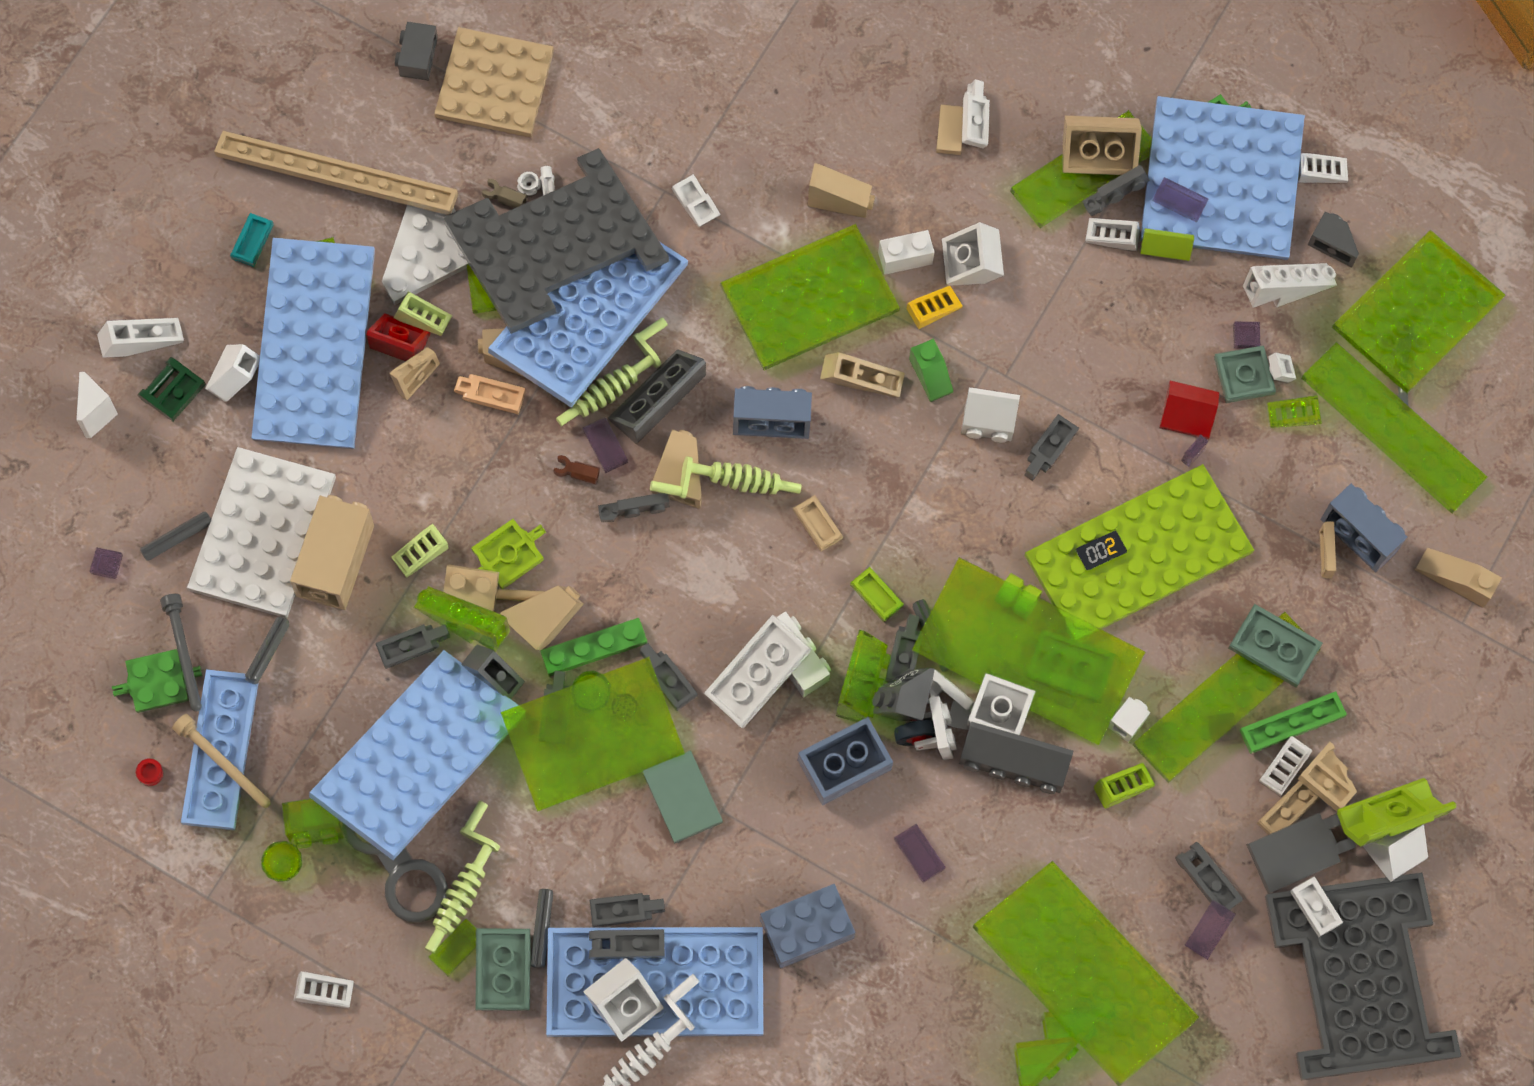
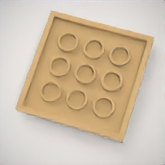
M458 27L434 113L435 118L531 138L554 52L553 46Z

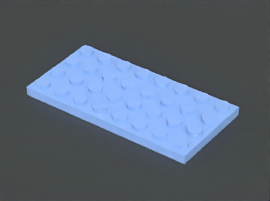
M273 238L251 439L355 448L375 254L373 246Z
M661 243L669 256V262L646 272L636 254H633L547 294L555 305L557 313L512 334L506 326L490 345L488 353L572 407L686 268L688 260Z
M445 650L441 652L309 793V797L391 860H394L520 722L526 713V710L506 695L502 696L467 671L460 661Z
M763 927L548 928L547 1037H617L595 1010L583 991L624 959L590 960L589 950H592V941H589V931L664 929L665 958H636L627 960L640 971L664 1008L630 1036H653L657 1031L660 1034L664 1033L680 1018L663 997L666 994H670L692 974L700 982L680 998L676 1004L695 1028L692 1031L686 1028L678 1036H763ZM610 940L602 941V949H610Z

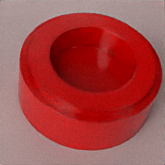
M144 759L136 767V777L145 786L157 785L163 778V768L155 759Z

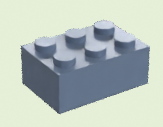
M743 386L740 389L735 388L733 435L809 439L812 392H807L804 389L781 391V389L770 387L766 390H757L751 386Z
M1352 483L1330 502L1320 519L1323 523L1325 521L1334 522L1335 534L1375 573L1398 552L1407 539L1403 528L1399 524L1391 522L1386 517L1385 511L1380 506L1374 505L1369 501L1366 493L1361 488L1355 487Z
M869 717L798 752L797 759L822 806L891 771L893 766V760Z
M835 884L760 913V922L780 969L854 939L856 933Z

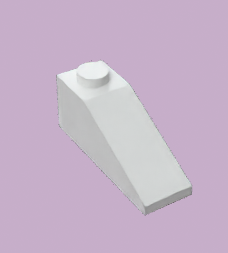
M178 318L106 321L97 334L103 357L130 356L183 343L184 341Z

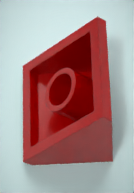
M384 313L367 330L366 336L370 349L407 361L423 351L431 332L395 319L394 316Z
M1170 380L1159 428L1209 440L1219 405V392Z

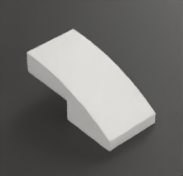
M694 174L672 186L671 189L698 227L720 216L708 193L705 194Z

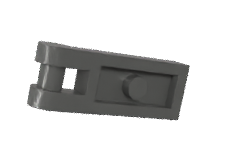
M1198 842L1193 843L1190 846V850L1186 853L1181 852L1175 857L1179 866L1186 871L1220 916H1223L1242 902L1243 898ZM1196 858L1201 861V864L1197 867L1192 863Z
M664 929L589 931V941H592V950H589L590 960L665 958ZM610 940V949H602V941Z

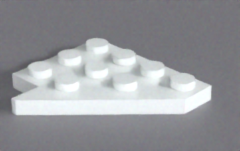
M407 205L382 279V284L394 305L402 302L408 291L416 295L470 267L444 224L443 217L447 215Z

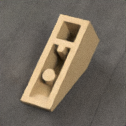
M837 352L825 355L820 379L844 387L898 398L901 394L905 373Z
M1430 548L1426 549L1415 569L1482 608L1489 602L1502 577L1478 564Z

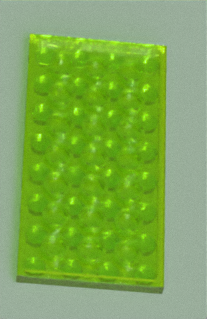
M960 557L955 563L912 648V651L980 686L987 673L1034 690L1035 694L1029 711L1096 745L1100 744L1146 653Z
M1053 861L973 925V929L1118 1086H1121L1199 1019V1016Z

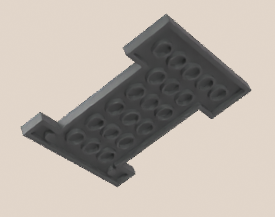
M599 148L577 157V163L586 177L499 215L489 198H485L443 217L445 226L511 334L556 314V307L547 293L633 254H636L646 272L669 262L668 254Z
M1423 872L1401 875L1392 882L1385 877L1321 886L1343 923L1320 937L1315 933L1290 891L1265 895L1275 948L1301 945L1322 1048L1296 1053L1301 1081L1461 1057L1456 1030L1429 1033L1408 929L1430 927L1433 925Z

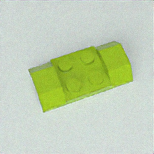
M1421 778L1337 809V815L1344 833L1361 847L1380 840L1387 835L1391 837L1447 815L1456 808V803L1452 801L1443 805L1433 797L1428 781L1425 778Z

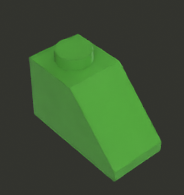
M934 338L912 347L909 360L929 401L932 402L953 393L945 360Z

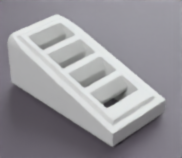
M1301 153L1298 183L1348 182L1347 158ZM1308 165H1312V171H1308ZM1317 165H1321V172H1317ZM1326 165H1330L1331 174L1327 173ZM1335 165H1340L1341 175L1336 174Z
M1089 218L1085 241L1086 243L1137 251L1140 226L1136 221ZM1097 226L1101 227L1099 237L1095 236ZM1107 228L1111 229L1110 237H1105ZM1117 230L1121 231L1120 238H1116ZM1127 232H1131L1130 239H1126Z
M1290 736L1259 782L1281 796L1310 756L1312 750L1293 736ZM1288 748H1290L1291 750H1293L1294 752H1296V753H1297L1298 755H1300L1302 758H1299L1298 756H1296L1294 753H1292L1291 751H1289ZM1283 755H1284L1286 758H1288L1289 760H1291L1292 762H1294V763L1296 764V766L1293 767L1292 765H1290L1289 763H1287L1285 760H1283V759H1282ZM1276 765H1279L1280 767L1285 769L1287 772L1290 773V775L1287 776L1286 774L1275 768ZM1272 773L1284 781L1283 785L1276 782L1269 775Z
M301 971L297 978L294 1001L349 1008L354 981ZM306 982H311L309 994L304 993ZM317 983L322 984L320 996L315 995ZM328 984L333 985L331 998L326 997ZM339 986H344L342 1000L337 999Z

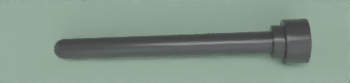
M168 594L163 596L160 602L162 610L170 617L191 709L197 712L201 710L202 705L180 618L183 603L180 594Z

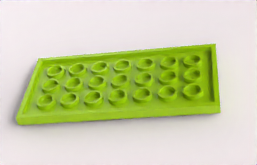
M1204 464L1025 552L1024 556L1072 640L1079 641L1252 554L1254 548ZM1117 531L1127 549V553L1093 569L1086 570L1076 552V548L1110 532Z

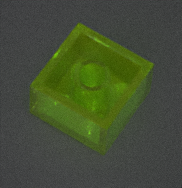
M305 799L282 803L285 835L291 846L302 849L311 847L312 843L323 842V844L329 845L338 843V839L345 838L342 822L314 800Z

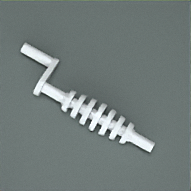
M694 974L689 976L670 994H666L663 997L680 1019L666 1032L660 1034L657 1031L654 1033L653 1036L656 1039L654 1042L650 1038L645 1039L646 1049L640 1044L634 1046L639 1053L638 1056L631 1050L626 1052L631 1062L628 1063L622 1057L618 1061L622 1069L619 1070L614 1065L611 1069L614 1076L611 1077L609 1074H606L603 1086H619L621 1084L623 1086H631L628 1081L629 1077L634 1082L639 1081L640 1077L636 1073L637 1070L646 1076L649 1071L645 1067V1063L653 1069L656 1066V1062L652 1058L654 1055L661 1060L664 1057L660 1051L662 1048L668 1052L671 1049L669 1044L686 1028L690 1031L695 1028L676 1004L680 998L700 982Z

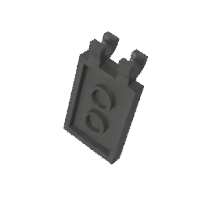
M1316 813L1246 844L1267 893H1272L1341 862L1338 854L1356 847L1355 842L1350 838L1336 842L1331 828L1341 825L1337 813L1325 819H1322L1320 813Z

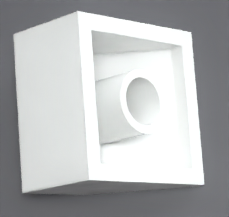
M979 222L942 238L946 285L985 284L1004 276L999 229Z
M969 387L961 434H966L967 437L973 439L981 437L992 438L993 441L999 443L1011 441L1020 395Z
M986 673L966 729L969 730L972 721L1020 735L1035 691Z
M626 958L583 991L595 1010L621 1042L664 1008L640 971Z

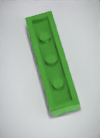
M636 618L540 650L550 677L554 675L555 671L565 672L646 645L648 642L640 619Z
M1335 691L1242 727L1240 733L1249 753L1252 754L1286 741L1290 736L1296 737L1345 718L1347 713Z

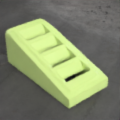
M409 291L394 316L395 319L440 336H442L452 317L451 314ZM427 315L432 316L430 321L426 319ZM437 318L441 319L439 326L434 323Z
M431 524L391 558L405 577L408 578L449 549L448 543L437 528ZM432 537L437 545L433 546L428 539ZM422 543H424V545L429 550L426 554L419 546ZM415 549L421 557L419 560L411 553L412 550ZM405 555L413 564L410 567L402 559Z

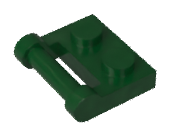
M170 357L166 362V367L145 390L142 389L137 395L146 404L152 406L174 422L206 383L176 359ZM174 372L179 373L158 398L154 397L156 392Z

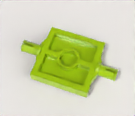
M511 519L471 548L480 561L481 567L478 569L499 572L498 585L501 589H505L544 561V557L536 548L534 541L546 534L545 529L539 524L528 533L520 528L514 519Z

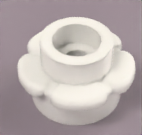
M524 172L517 180L518 191L523 194L526 193L528 196L536 194L537 190L541 188V181L533 172Z

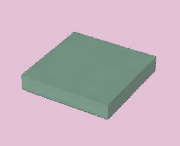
M1264 345L1215 354L1214 360L1226 403L1275 395L1276 389L1269 370Z

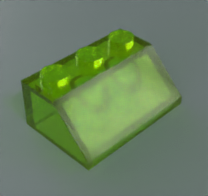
M859 629L836 712L837 717L854 722H859L867 717H874L873 698L879 687L883 686L884 679L880 678L882 669L887 670L891 657L890 654H886L888 645L864 630Z

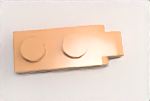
M470 374L469 378L458 377L454 392L463 395L462 399L465 401L519 415L526 389Z

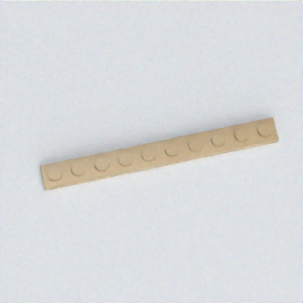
M222 131L214 151L216 157L445 215L452 213L458 197V191L453 188Z

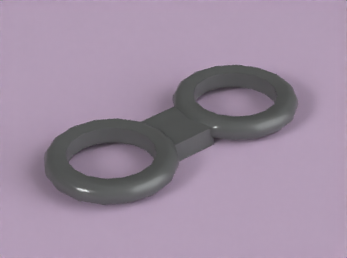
M342 822V830L346 841L359 852L366 855H378L388 871L389 876L385 883V899L389 909L398 918L407 922L422 923L434 918L439 908L443 909L444 906L441 902L443 898L447 899L445 893L448 885L444 874L435 864L424 859H413L406 847L394 860H391L372 844L362 841L355 831ZM411 870H421L428 873L434 879L437 887L436 898L433 904L421 912H412L405 909L398 902L396 896V885L399 878Z

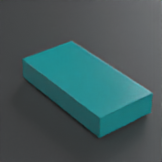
M250 213L230 254V258L254 267L274 226L273 221Z

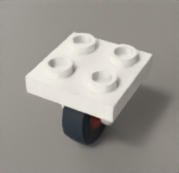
M939 696L929 698L931 712L924 713V718L921 721H910L895 728V741L898 745L915 746L916 750L938 748L943 760L953 759L952 750H957L952 729H948V725H952L950 710L947 703L942 704Z

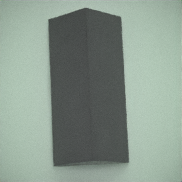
M677 349L608 419L637 444L706 376L705 360Z

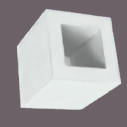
M1129 697L1111 719L1108 728L1129 743L1147 720L1150 714L1147 710L1148 707L1138 699L1133 700Z

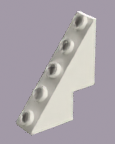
M1327 263L1253 266L1249 270L1243 288L1253 308L1271 301L1274 302L1276 307L1337 286L1334 279L1336 273Z

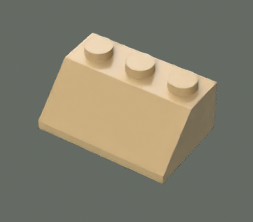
M1065 116L1063 130V173L1123 175L1137 167L1142 131L1139 118Z

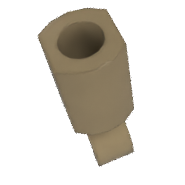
M488 179L487 181L488 186L493 187L494 190L491 192L482 191L484 198H489V200L497 199L499 203L512 208H517L527 202L526 194L506 186L501 187L494 179Z

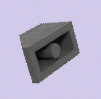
M1325 211L1309 240L1308 246L1353 267L1359 252L1349 225L1339 215L1330 214Z
M478 644L461 664L467 671L502 696L506 695L510 699L513 698L525 682L494 650Z

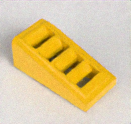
M947 286L908 302L906 309L917 328L921 329L962 308V304L951 286ZM948 295L953 304L948 305L943 296ZM939 299L944 308L940 309L935 300ZM931 303L935 311L931 312L927 304ZM921 307H923V309L926 312V315L924 316L919 309Z

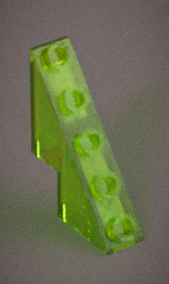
M429 586L417 596L415 609L440 625L446 624L448 630L470 644L475 640L496 652L510 633L507 617Z
M1106 1004L1044 1012L1041 1018L1045 1039L1018 1042L1013 1047L1019 1086H1040L1039 1083L1045 1077L1051 1080L1060 1071L1057 1065L1064 1058L1069 1062L1080 1051L1076 1046L1083 1040L1088 1043L1099 1032L1096 1027L1102 1021L1107 1024L1117 1014L1114 1010L1116 1005Z

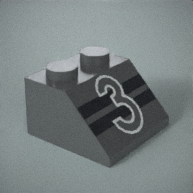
M935 669L907 670L879 687L873 698V714L900 722L923 720Z

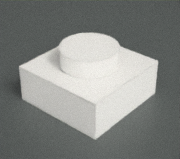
M1274 353L1268 356L1269 370L1274 380L1289 383L1296 379L1290 355Z

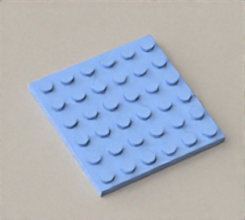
M1157 96L1147 175L1150 181L1146 183L1140 241L1143 239L1144 229L1147 228L1194 235L1193 248L1288 260L1290 256L1305 115Z

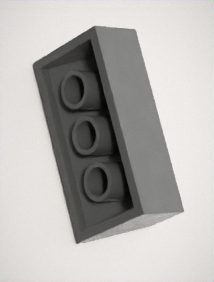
M971 721L959 764L964 765L963 768L971 772L985 771L989 773V776L1003 780L1006 777L1015 780L1014 783L1024 787L1033 785L1040 787L1042 792L1055 794V792L1060 793L1063 788L1074 751Z

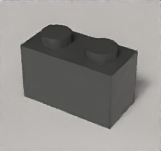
M407 21L406 29L401 30L399 43L402 45L401 52H397L395 56V66L398 67L401 77L429 81L438 39L436 26Z

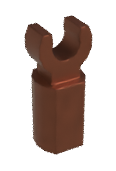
M558 456V462L564 463L566 466L563 469L554 468L556 476L564 477L570 475L573 479L596 485L600 474V467L578 461L570 462L566 456Z

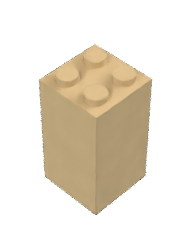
M320 495L290 583L296 597L346 610L374 528L370 509H367L366 505L359 502H352V504L342 502L341 498L334 495H328L327 497Z

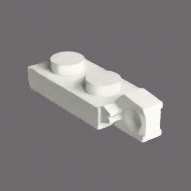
M975 79L972 83L968 84L963 98L962 143L985 148L988 146L990 100L983 96L984 82Z

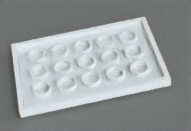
M237 447L188 583V591L287 618L295 597L290 579L319 496L327 497L330 495L336 479L335 474Z

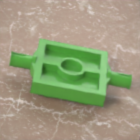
M177 649L125 661L128 672L127 683L112 686L114 697L130 693L137 713L189 701ZM200 666L193 667L195 678L203 676Z

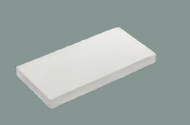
M772 615L704 694L735 723L744 728L812 649L776 616Z

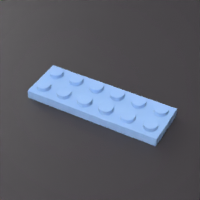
M206 669L201 697L202 707L199 710L196 730L244 775L258 684L254 685L247 682L244 673ZM195 743L193 745L181 824L235 830L242 788Z

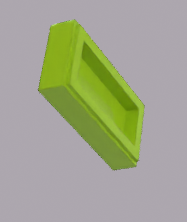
M1145 228L1140 254L1190 261L1194 235Z
M868 567L850 582V586L883 622L887 621L904 606L901 600L871 567Z

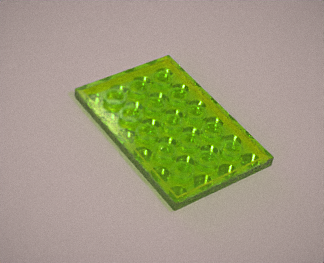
M856 224L720 283L763 370L783 363L900 310L892 291Z
M1430 230L1333 324L1332 328L1408 394L1503 300L1505 294Z
M649 657L500 712L537 812L641 773L648 768L685 754Z

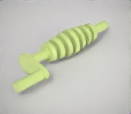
M663 317L641 332L633 335L634 341L646 357L633 366L628 364L622 366V371L620 369L614 370L613 375L610 373L604 375V380L602 378L595 380L596 386L591 384L588 387L589 393L585 391L581 395V399L579 398L573 407L556 418L560 426H563L578 415L582 417L588 416V409L592 413L598 411L597 405L603 408L607 406V402L613 403L616 401L615 396L619 398L623 394L622 389L627 391L631 387L630 383L635 384L638 381V374L652 365L655 368L661 366L659 357L646 343V340L668 326Z
M688 456L685 457L683 462L680 486L651 481L650 491L675 495L684 499L687 496L691 473L709 476L710 481L716 484L720 478V485L726 487L729 483L731 489L736 490L739 487L740 492H746L749 489V493H756L759 488L760 494H766L769 488V494H776L779 490L800 494L802 485L799 483L781 480L779 474L773 473L771 476L770 471L763 470L761 474L760 468L753 467L752 469L749 464H744L742 467L740 463H734L732 467L731 463H724L721 468V462H714L713 465L707 466L693 463V458Z
M478 801L465 826L461 828L460 833L483 847L475 861L464 866L468 873L460 872L457 877L462 882L454 880L451 886L455 890L447 889L445 893L449 899L443 898L441 904L447 910L438 909L437 915L442 919H434L435 931L425 947L427 951L433 954L444 935L447 933L452 934L455 930L451 924L458 926L461 922L456 915L464 917L467 914V910L463 907H472L473 902L469 898L475 899L477 896V892L473 888L479 889L481 886V882L477 878L484 879L486 873L483 871V866L491 852H498L500 849L496 842L473 832L488 807L482 801Z

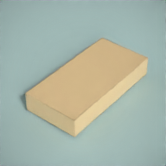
M940 105L936 153L961 155L963 107Z
M815 495L793 508L794 513L821 552L843 539L842 534Z
M1325 521L1319 530L1321 577L1332 578L1336 572L1334 522Z

